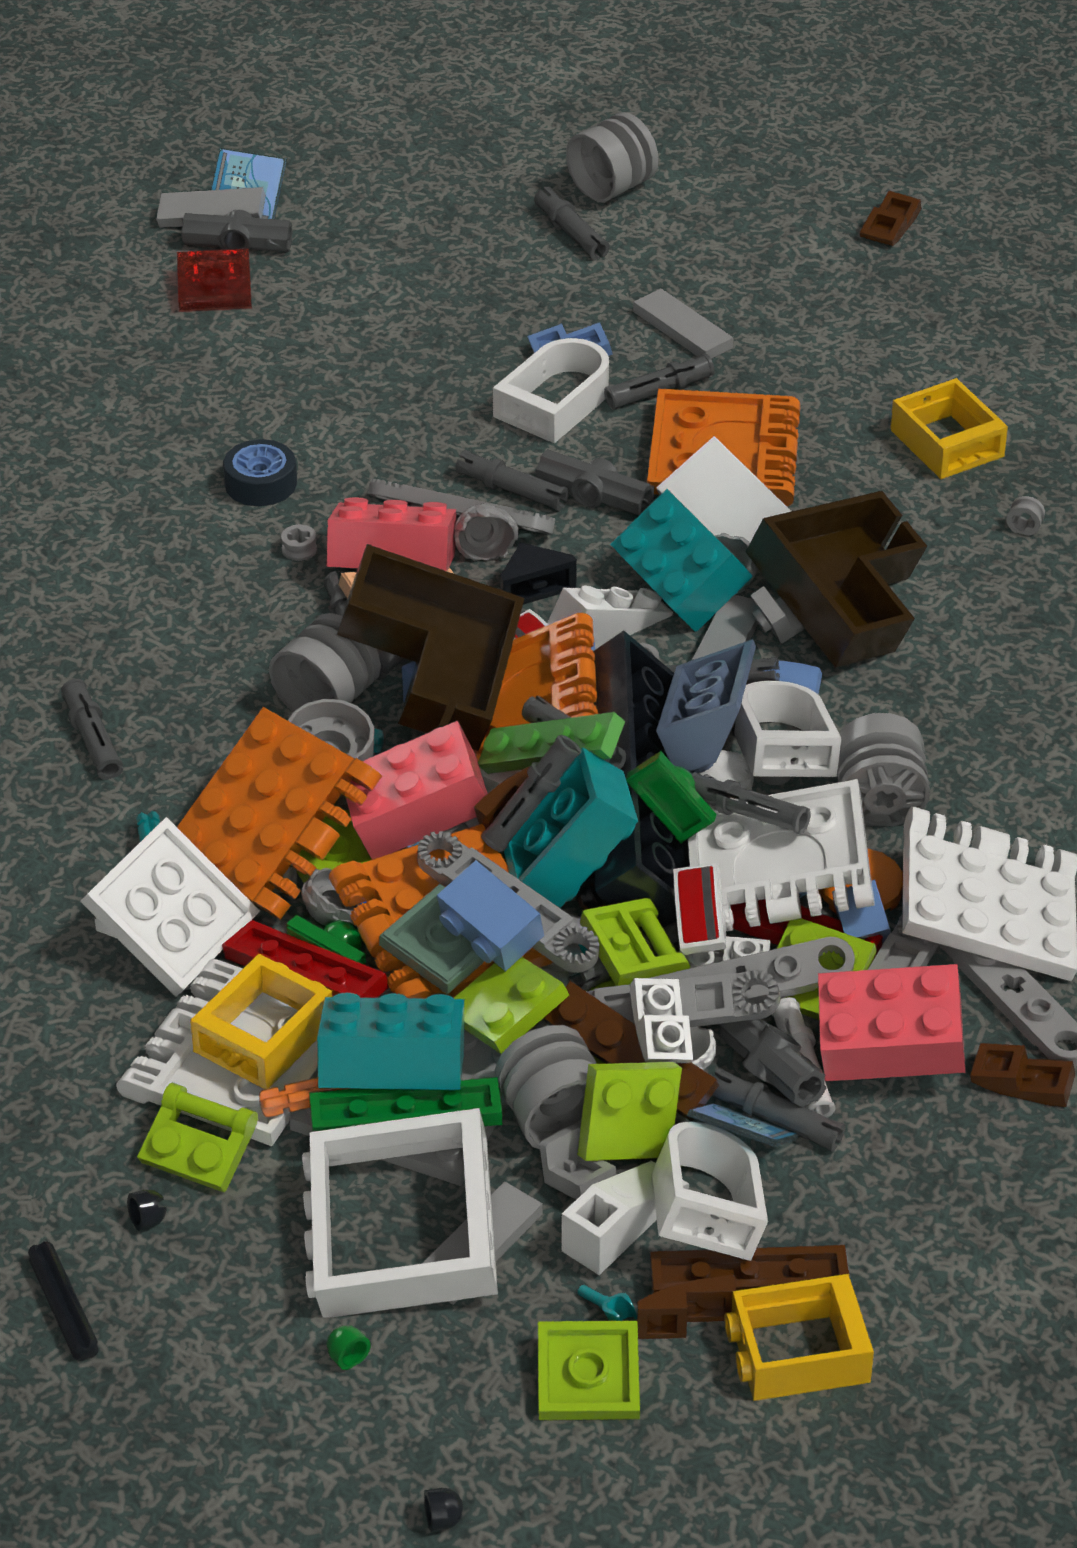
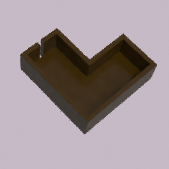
M883 491L763 518L745 551L835 668L896 652L915 619L888 584L909 579L925 552L927 545L908 521L901 522L886 550L884 549L903 515Z
M367 544L350 590L337 635L416 662L398 724L429 733L436 728L458 721L472 749L479 751L493 719L525 598Z

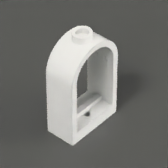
M566 338L547 343L493 387V417L547 441L556 443L605 400L604 389L609 386L608 354L598 344L584 339ZM581 372L590 375L558 404L531 393L549 377L558 373Z
M759 681L746 685L741 707L735 719L734 735L752 775L759 777H837L841 736L821 697L807 687L790 682ZM759 723H784L795 726L803 731L762 730Z
M682 1122L674 1125L667 1135L652 1171L658 1235L751 1261L768 1223L759 1163L755 1153L741 1139L719 1127L701 1122ZM681 1166L702 1170L720 1180L731 1192L733 1201L683 1188Z

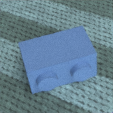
M477 860L437 894L441 911L439 919L443 926L454 936L462 934L471 942L473 950L486 963L494 961L505 972L544 937L540 913Z

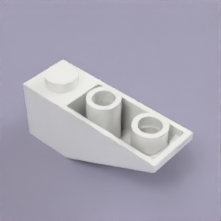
M585 585L581 588L562 589L547 624H552L575 613L590 615L593 619V636L596 650L623 630L632 635L672 616L673 611L661 602L662 598L655 591L647 588H640L637 591L625 590L619 587L596 589Z
M650 1161L592 1184L562 1213V1252L598 1275L610 1266L657 1220L652 1171L656 1163ZM682 1180L683 1188L689 1189V1183Z

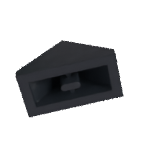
M520 542L500 575V590L525 598L524 605L561 594L563 588H576L577 559L571 554Z

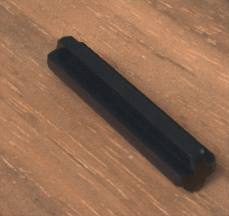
M43 1241L39 1245H32L28 1250L29 1262L73 1358L78 1361H84L88 1357L96 1356L99 1351L97 1338L53 1244Z

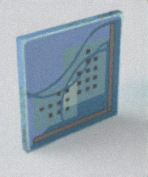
M219 148L211 190L263 187L266 197L262 218L275 219L287 159Z
M714 1103L689 1109L687 1115L688 1117L730 1131V1133L741 1139L749 1147L751 1139L773 1147H779L798 1139V1134Z

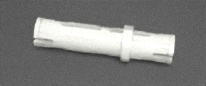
M790 997L780 999L778 1008L772 1013L777 1028L796 1040L802 1047L799 1052L821 1070L813 1048L815 1037L812 1030L805 1025L799 1002L795 998ZM824 1079L826 1090L819 1101L811 1102L805 1107L828 1118L834 1113L835 1104L832 1102Z

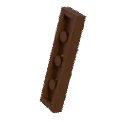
M571 981L565 987L569 996L543 1018L549 1026L565 1025L577 1030L585 1041L590 1053L605 1064L647 1063L640 1048L635 1024ZM692 1062L676 1063L682 1068L676 1112L692 1122L699 1113L692 1109L703 1107L719 1087V1083L716 1078Z
M845 1245L756 1248L751 1261L712 1250L650 1252L652 1294L680 1283L718 1276L735 1275L736 1291L849 1274Z

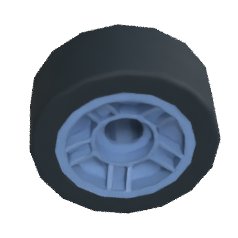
M266 439L245 441L229 450L223 460L226 493L233 500L244 505H274L286 500L296 489L297 467L294 452L280 442Z

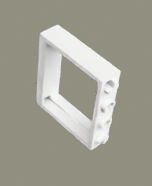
M479 1108L309 1132L310 1152L303 1153L302 1160L306 1181H311V1191H304L303 1200L307 1220H312V1230L305 1231L304 1239L308 1260H313V1271H306L305 1278L308 1298L316 1297L323 1318L498 1294L487 1135ZM463 1148L470 1257L332 1276L330 1166Z

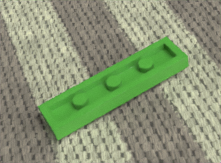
M615 712L493 728L484 741V748L478 764L487 774L522 770L531 766L533 762H539L553 745L558 735L567 736L580 749L583 747L603 760L611 759L625 721Z

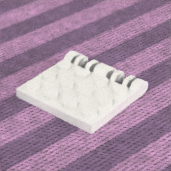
M858 779L768 795L810 809V822L802 834H797L791 830L760 822L737 813L725 815L719 813L715 806L709 805L717 814L715 821L688 839L690 866L718 862L726 931H732L734 924L730 905L746 902L745 915L750 927L761 925L758 900L766 899L770 924L801 919V905L798 894L801 892H807L811 917L821 915L823 907L818 890L835 887L833 895L839 912L849 910L846 885L850 884L853 887L857 909L875 906ZM756 806V807H759V808H762V809L769 810V811H772V812L777 813L776 811H773V810H770V809H766V808H763V807H760V806Z
M911 806L904 822L902 933L1072 981L1077 973L1075 899L1077 854L1058 849L1054 855L1053 847L1043 844L1036 854L1035 866L1025 864L1029 852L1027 839L1017 837L1012 845L1010 858L1007 859L1010 849L1009 834L979 826L973 836L972 846L969 847L972 837L971 823L961 821L954 831L953 843L943 840L946 831V816L935 813L930 821L929 811Z
M211 959L190 985L191 993H193L194 997L192 995H183L177 1002L176 1008L171 1010L156 1030L155 1038L152 1037L145 1045L146 1053L151 1058L148 1059L142 1055L141 1057L137 1056L130 1065L131 1067L126 1070L117 1082L116 1087L123 1097L142 1104L150 1101L161 1105L166 1087L173 1082L186 1087L187 1093L232 1109L239 1110L242 1107L250 1109L258 1114L257 1125L251 1139L273 1146L289 1123V1118L293 1112L290 1113L289 1108L283 1109L284 1114L265 1117L259 1103V1092L264 1090L263 1088L193 1052L190 1020L243 969L217 959ZM262 992L230 1024L267 1042L298 1010ZM316 1040L270 1088L278 1087L279 1091L285 1090L284 1085L316 1078L318 1075V1041ZM181 1111L182 1114L232 1132L230 1127Z

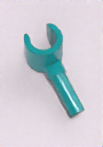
M586 1285L579 1287L578 1295L599 1306L608 1321H622L628 1317L637 1319V1310L626 1293H618L609 1297Z

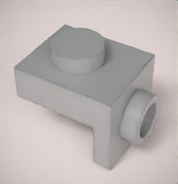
M764 586L751 594V598L757 608L752 612L754 619L765 633L771 630L780 643L786 642L805 629L781 597L774 600Z
M571 1125L542 1140L540 1152L544 1183L577 1200L592 1184L615 1176L616 1166L604 1160L584 1161L578 1156L580 1127Z

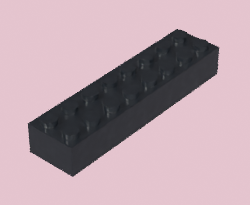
M623 630L593 651L595 653L594 663L596 669L595 691H597L594 706L598 709V714L615 712L625 721L616 746L622 748L626 753V761L620 769L624 771L626 778L628 772L660 751L668 758L656 730L674 672ZM627 783L638 822L632 834L627 839L621 840L609 853L604 865L595 871L594 888L603 902L612 905L643 898L651 899L658 910V921L662 927H666L673 922H677L673 869L690 867L688 839L680 843Z

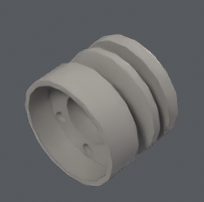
M619 112L596 126H592L570 138L566 147V162L569 173L580 191L597 202L605 203L653 177L658 168V151L655 140L645 124L630 113Z
M334 613L321 614L297 638L290 641L271 659L269 674L272 686L279 698L292 712L308 702L321 699L343 700L351 703L353 699H356L379 677L381 663L377 649L337 635L342 619L341 615Z
M321 699L308 702L296 709L288 719L289 722L353 758L364 761L373 757L374 726L369 715L357 705L343 700ZM341 794L334 806L348 810L346 797Z
M892 713L868 714L854 719L843 727L839 733L841 736V746L837 770L838 782L858 779L864 824L866 826H897L904 824L907 812L911 806L924 809L929 801L930 786L927 778L928 771L925 766L924 741L918 727L907 718Z
M565 1025L544 1026L527 1032L509 1045L501 1054L495 1067V1077H498L499 1090L503 1093L506 1103L513 1110L514 1118L525 1138L532 1147L540 1149L542 1140L571 1125L581 1128L588 1064H596L594 1057L578 1031Z

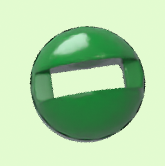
M352 1325L339 1326L328 1335V1354L343 1370H349L361 1363L370 1351V1340Z

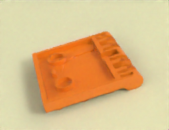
M658 389L647 483L654 486V494H659L656 487L715 436L787 507L790 506L794 501L795 476L792 475L795 474L797 461V439L799 433L796 428H798L801 406L799 400L793 396Z
M575 613L513 640L492 722L479 751L473 749L477 761H479L484 748V741L491 729L530 723L523 719L522 708L525 702L532 696L535 698L540 696L553 707L572 718L598 714V709L594 706L597 691H595V653L591 650V647L594 646L593 619L590 615Z
M263 707L177 828L254 905L281 920L291 905L272 892L274 888L296 899L301 890L297 888L294 882L288 878H283L290 866H293L300 873L311 876L317 868L299 855L301 850L303 849L323 861L340 837L336 830L322 822L325 816L343 827H347L352 819L342 808L334 806L335 802L342 794L353 803L362 805L368 796L356 786L350 784V781L352 780L372 791L382 778V775L363 761L347 755Z
M483 824L451 834L452 837L456 836L457 840L468 848H474L509 873L508 866L500 852L492 849L483 841L481 834L486 830ZM418 845L364 863L353 860L332 869L329 873V880L336 893L339 894L343 905L350 908L357 905L351 911L350 917L354 925L358 927V932L371 956L376 958L375 962L378 969L386 973L395 969L387 977L389 989L393 993L402 994L407 998L426 999L435 994H445L454 998L495 963L494 961L482 963L450 993L446 994L379 946V936L435 887L441 884L419 867L417 861ZM436 849L429 853L431 859L435 857L436 861H438V858H441V861H443V858L446 857L448 859V856L451 855L443 849ZM531 948L522 956L539 968L554 963L534 948Z

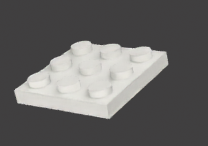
M167 817L80 901L175 997L200 974L209 960L214 959L223 950L222 944L260 912Z

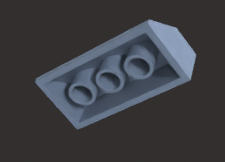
M753 639L676 666L656 730L665 752L674 766L683 767L691 774L694 772L702 773L711 768L717 761L741 707L756 649Z

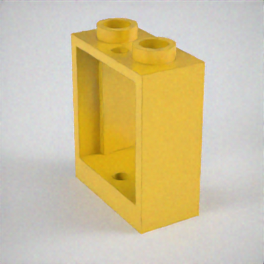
M957 378L893 400L891 431L940 479L1005 457L1008 426ZM952 416L965 429L959 433L939 439L926 425Z
M258 954L190 1020L193 1052L263 1089H269L317 1040L325 997H332V991L320 982L312 981L290 970L283 963L274 962ZM262 992L298 1010L267 1042L230 1024Z
M849 1274L733 1291L732 1312L725 1313L724 1315L725 1329L728 1341L730 1343L737 1342L739 1352H736L738 1376L740 1382L748 1381L754 1401L871 1383L874 1351ZM830 1317L840 1351L762 1363L752 1329Z

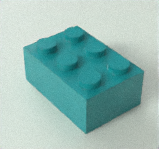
M668 489L651 503L610 544L695 632L753 577L747 568Z
M583 747L580 755L574 759L559 778L560 786L555 792H548L504 850L509 873L559 908L577 895L583 882L593 871L599 870L604 865L609 853L621 840L627 839L632 834L638 822L624 771Z
M340 993L333 997H325L317 1036L318 1088L460 1090L464 1058V999H454L445 994L431 995L426 999L407 998L402 994L396 993L385 994L380 998H360L359 995L354 993Z

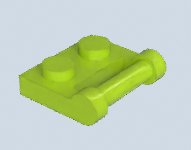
M643 898L583 910L580 925L586 927L589 932L592 930L594 936L598 937L599 958L615 986L629 985L634 978H651L690 969V964L683 953H677L658 921V910L651 899ZM637 926L642 927L658 954L657 957L654 956Z
M172 1082L163 1093L161 1108L137 1158L143 1164L225 1193L256 1128L258 1114L244 1107L235 1110L187 1093L186 1087ZM181 1111L230 1127L232 1132L228 1140L176 1121Z

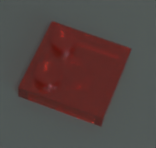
M249 248L177 252L179 312L252 308Z

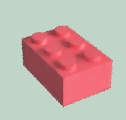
M346 498L344 503H338L328 518L327 567L358 568L366 545L369 544L448 571L455 556L454 527L456 524V509H447V504L441 502L423 503V507H409L407 502L403 500H386L383 505L368 504V500L365 498Z
M455 721L364 760L363 762L378 771L382 778L372 791L351 780L350 784L356 786L368 797L362 805L353 803L347 798L346 800L353 827L373 860L417 843L421 839L423 840V836H430V832L438 834L439 831L448 830L476 818L474 806L488 793L476 755L459 722Z
M958 964L818 973L820 1051L825 1081L966 1073Z

